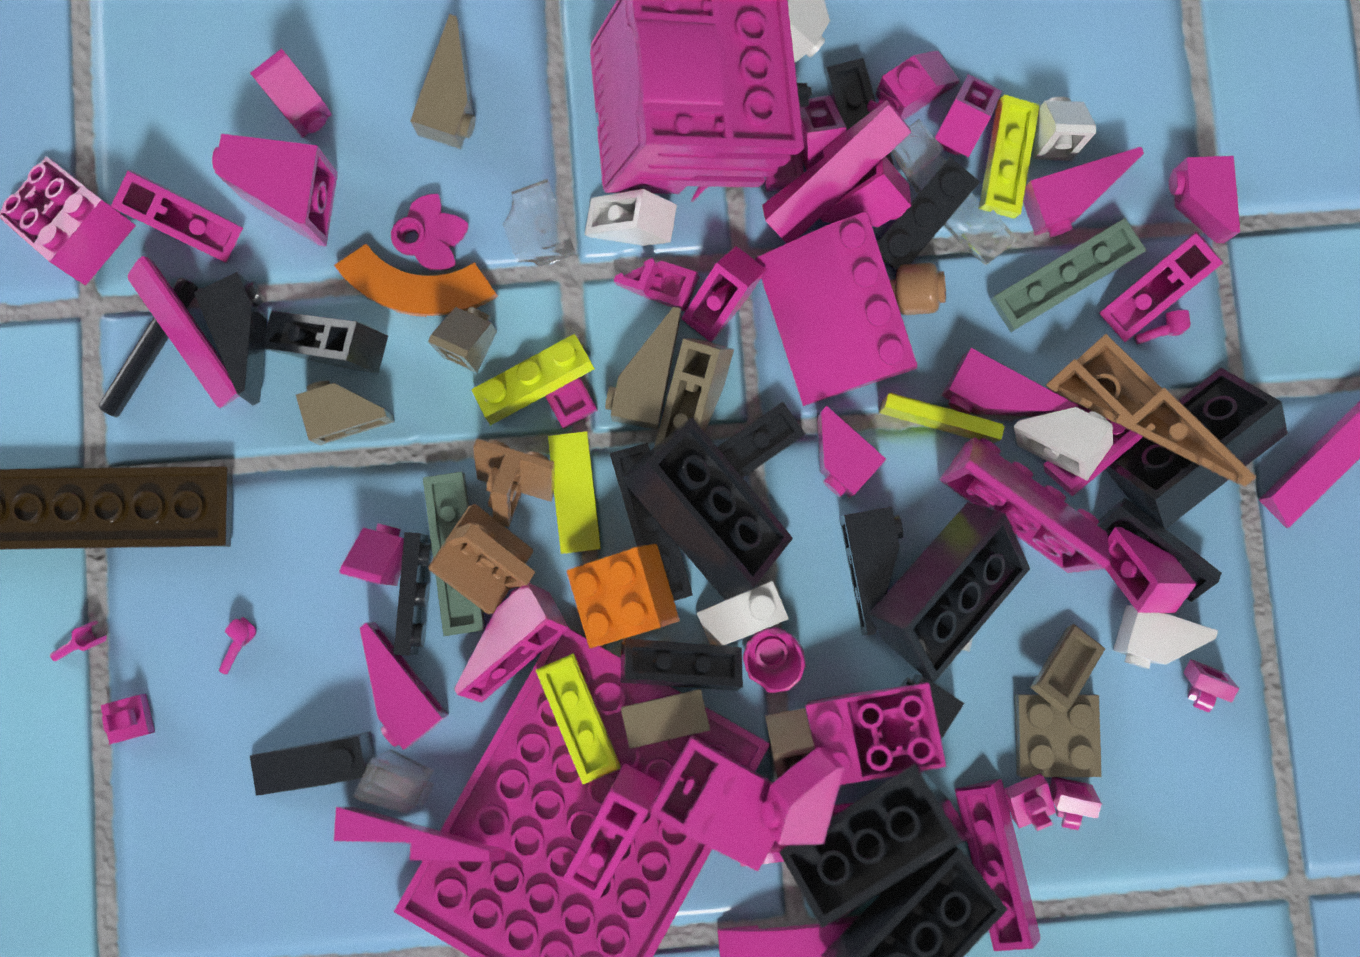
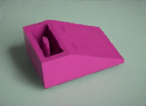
M47 156L40 164L30 170L28 179L15 194L10 195L5 200L0 211V219L50 263L85 286L136 226Z
M929 683L843 694L810 700L805 705L815 749L817 747L825 748L844 767L840 785L896 776L914 764H917L922 771L946 767Z
M691 735L654 799L649 814L682 834L756 871L760 869L775 842L773 836L761 823V809L767 800L770 785L773 782L701 739Z

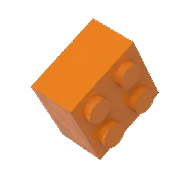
M657 544L635 547L566 570L589 649L680 621Z

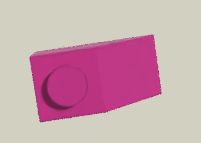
M282 48L250 72L252 77L302 138L309 133H315L320 130L332 115L326 104Z
M938 50L913 55L881 77L875 96L880 100V91L898 101L899 108L897 112L905 120L958 85L960 80Z
M968 74L934 140L941 143V147L951 154H963L969 157L989 122L1002 91Z
M831 95L809 98L808 107H799L804 144L801 155L806 171L824 158L822 149L846 132V125Z
M1234 156L1187 157L1172 170L1169 178V191L1171 195H1174L1175 208L1216 244L1227 242L1240 233Z
M884 157L825 212L820 219L823 222L834 223L867 211L871 226L880 227L889 220L901 217L911 207L910 186L892 163Z
M735 246L716 262L681 319L708 341L712 342L749 298L767 269L739 247Z
M826 405L817 416L820 472L826 477L823 483L839 497L845 494L851 498L885 462L886 458Z
M377 523L376 530L363 528L342 563L339 573L377 584L397 586L401 574L404 538L399 537L401 529Z
M1115 527L1108 537L1111 563L1106 568V571L1138 613H1176L1195 587V581L1173 555L1122 527Z
M817 747L770 785L767 800L761 809V823L779 845L824 843L844 767L825 748Z

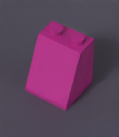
M221 134L219 147H215L212 155L214 173L243 200L315 244L327 247L338 172L317 145Z

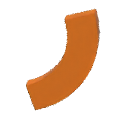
M365 244L334 265L339 273L369 300L395 310V312L411 316L447 315L455 307L467 312L469 307L478 308L498 297L475 262L463 269L444 275H415L387 264Z

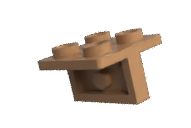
M476 439L473 446L476 475L478 480L487 482L486 490L491 492L488 507L492 508L495 520L509 528L522 493L546 501H552L554 496V462L537 452L523 453L510 449L508 445L498 440H488L487 442Z
M476 504L468 506L428 566L431 572L487 614L495 612L510 589L528 585L535 574V571L526 565L533 553V549Z

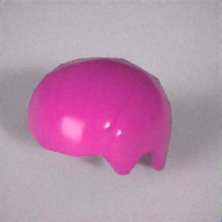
M768 627L755 633L747 641L743 654V661L749 678L770 693L790 690L801 680L806 666L804 650L800 642L791 633L777 627Z

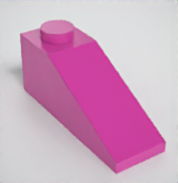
M1142 146L1031 180L1026 185L1023 203L1034 235L1048 232L1049 236L1053 237L1073 228L1072 223L1144 154Z
M132 170L127 171L110 206L225 263L243 230V227Z
M1196 231L1113 300L1099 314L1119 337L1126 342L1222 265L1223 259Z
M970 348L962 356L941 395L950 400L948 405L954 410L966 414L972 412L978 415L1036 417L1078 406L973 348Z
M528 583L526 586L514 589L509 597L496 608L454 688L457 695L482 703L569 629L550 592Z
M366 622L360 627V633L377 717L384 725L381 727V732L394 747L400 745L405 750L415 744L449 714L403 656L394 655V645L376 622Z
M624 763L562 881L599 900L646 817L661 783Z

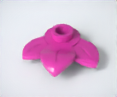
M429 194L416 199L411 204L407 217L398 220L391 230V241L394 247L404 255L415 256L423 267L431 270H445L455 266V258L450 248L457 245L465 237L469 229L468 223L462 218L448 213H441V200L438 194ZM409 232L418 233V238L415 242L408 243L405 241V237Z

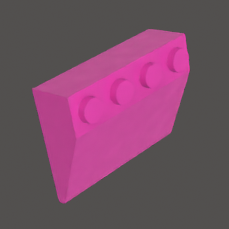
M867 211L826 225L755 258L760 265L767 269L761 279L803 406L917 369L918 365Z
M975 437L967 441L939 480L970 503L1005 513L1014 534L1065 572L1106 569L1111 563L1107 532L1097 526L1099 520L1086 510L1079 508L1076 511L1064 502L1066 496L1050 485L1043 487L1033 480L1034 474L1024 465L1015 461L1011 464L999 455L1001 450L991 441L984 438L978 440Z

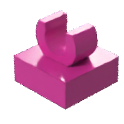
M1190 659L1183 672L1192 685L1187 696L1188 699L1194 701V707L1208 713L1213 709L1217 697L1232 703L1239 690L1229 674Z
M140 694L100 705L103 715L101 718L104 732L107 733L109 745L155 733L147 694Z
M1041 773L1003 789L1012 819L1019 829L1031 823L1037 831L1053 825L1048 816L1055 814L1056 810L1048 782Z
M1052 777L1049 789L1057 809V817L1063 818L1061 822L1062 827L1079 830L1082 816L1098 818L1102 803L1092 784Z

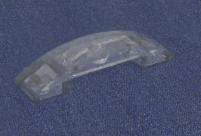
M920 119L909 126L911 133L891 151L901 170L918 194L946 162L941 155L944 148ZM971 193L944 224V227L984 265H987L1018 239L994 210L988 213L979 209L980 202Z

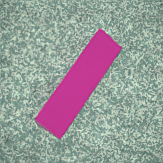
M140 257L128 273L127 278L213 402L217 407L223 408L240 396L236 393L222 358L155 262L148 257Z
M1360 401L1258 499L1286 528L1291 527L1360 459Z
M994 779L956 788L955 793L962 821L972 835L967 840L973 866L1008 908L1003 916L989 929L993 950L1034 949L1041 937L1009 806L1003 790L1002 779Z

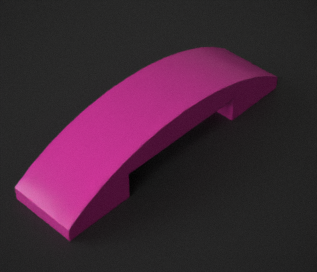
M859 916L844 917L839 922H834L821 928L820 924L759 929L758 925L718 928L720 957H822L821 955Z

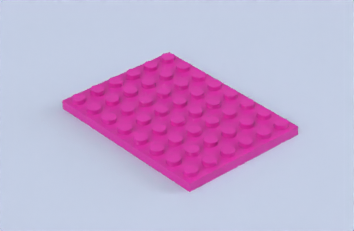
M569 628L543 650L440 830L505 849V860L493 862L422 861L393 912L469 957L654 956L712 848L682 834L650 815L648 811L599 900L562 881L621 768L586 784H582L536 673V669L573 653L575 654L621 768L625 763L660 782L661 784L655 798L691 735L701 739L753 771H756L770 743L705 706L710 730L630 749L621 707L682 692L671 686L621 683V657L602 646L589 649L586 637Z

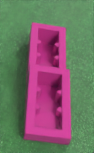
M886 100L822 149L823 159L762 204L765 221L786 244L798 239L911 133L910 127L890 102Z
M336 807L334 841L411 843L410 860L469 862L505 860V849L358 807Z

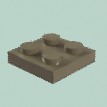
M1015 694L1017 776L1033 777L1041 773L1043 777H1102L1099 695L1079 694L1070 710L1062 713L1039 694Z

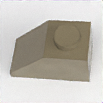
M455 307L431 334L428 343L442 358L478 373L497 330L489 322L491 317L488 314L473 307H469L467 312Z
M330 381L312 383L306 387V392L296 394L308 439L318 445L395 422L393 415L384 408L335 383L330 384Z
M805 708L782 711L765 716L777 779L815 749Z

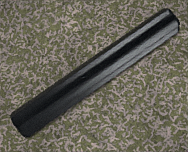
M179 278L173 286L175 293L185 307L188 308L195 297L194 292L199 290L197 285L185 278ZM155 317L99 403L100 410L110 416H120L169 338Z

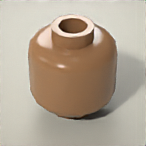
M933 263L901 265L897 269L896 279L890 280L899 311L903 315L935 313L938 311L940 303H946L945 272H938V268Z

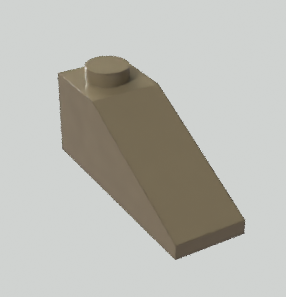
M449 14L410 122L417 135L461 149L465 138L469 139L474 131L476 117L473 113L463 32L457 16Z
M673 307L618 376L616 387L609 386L605 409L611 410L610 416L612 421L655 430L659 429L681 319V308Z
M683 338L655 446L691 417L704 432L706 431L724 388L734 349L699 338Z

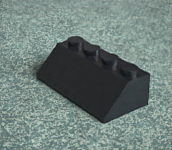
M1222 367L1178 400L1245 466L1288 434L1282 402ZM1142 437L1105 469L1127 498L1165 529L1229 480L1145 437Z
M692 417L644 455L621 479L724 600L755 588L793 539Z
M967 502L868 614L883 641L928 681L935 683L1030 570L1006 514Z
M914 764L830 818L823 844H791L779 851V854L821 928L837 922L970 839L972 835L949 799L917 764Z
M955 847L881 893L821 956L964 957L1003 916L1008 908L960 848Z

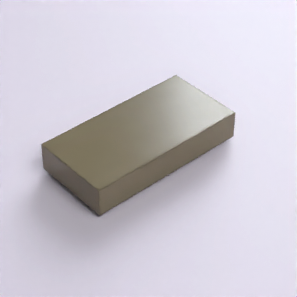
M1075 624L1068 626L1030 688L1060 712L1064 713L1070 710L1106 648Z
M701 689L621 707L630 749L710 730Z

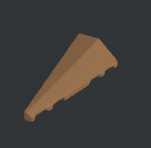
M1107 334L1102 336L1077 360L1071 361L1046 384V387L1051 391L1093 412L1099 413L1105 418L1243 487H1246L1256 478L1165 388L1162 389Z

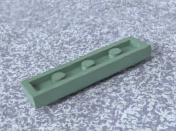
M1124 218L995 295L990 301L1011 333L1147 250L1127 219Z
M463 472L423 477L433 558L469 506L465 473ZM435 575L443 636L485 630L483 610Z

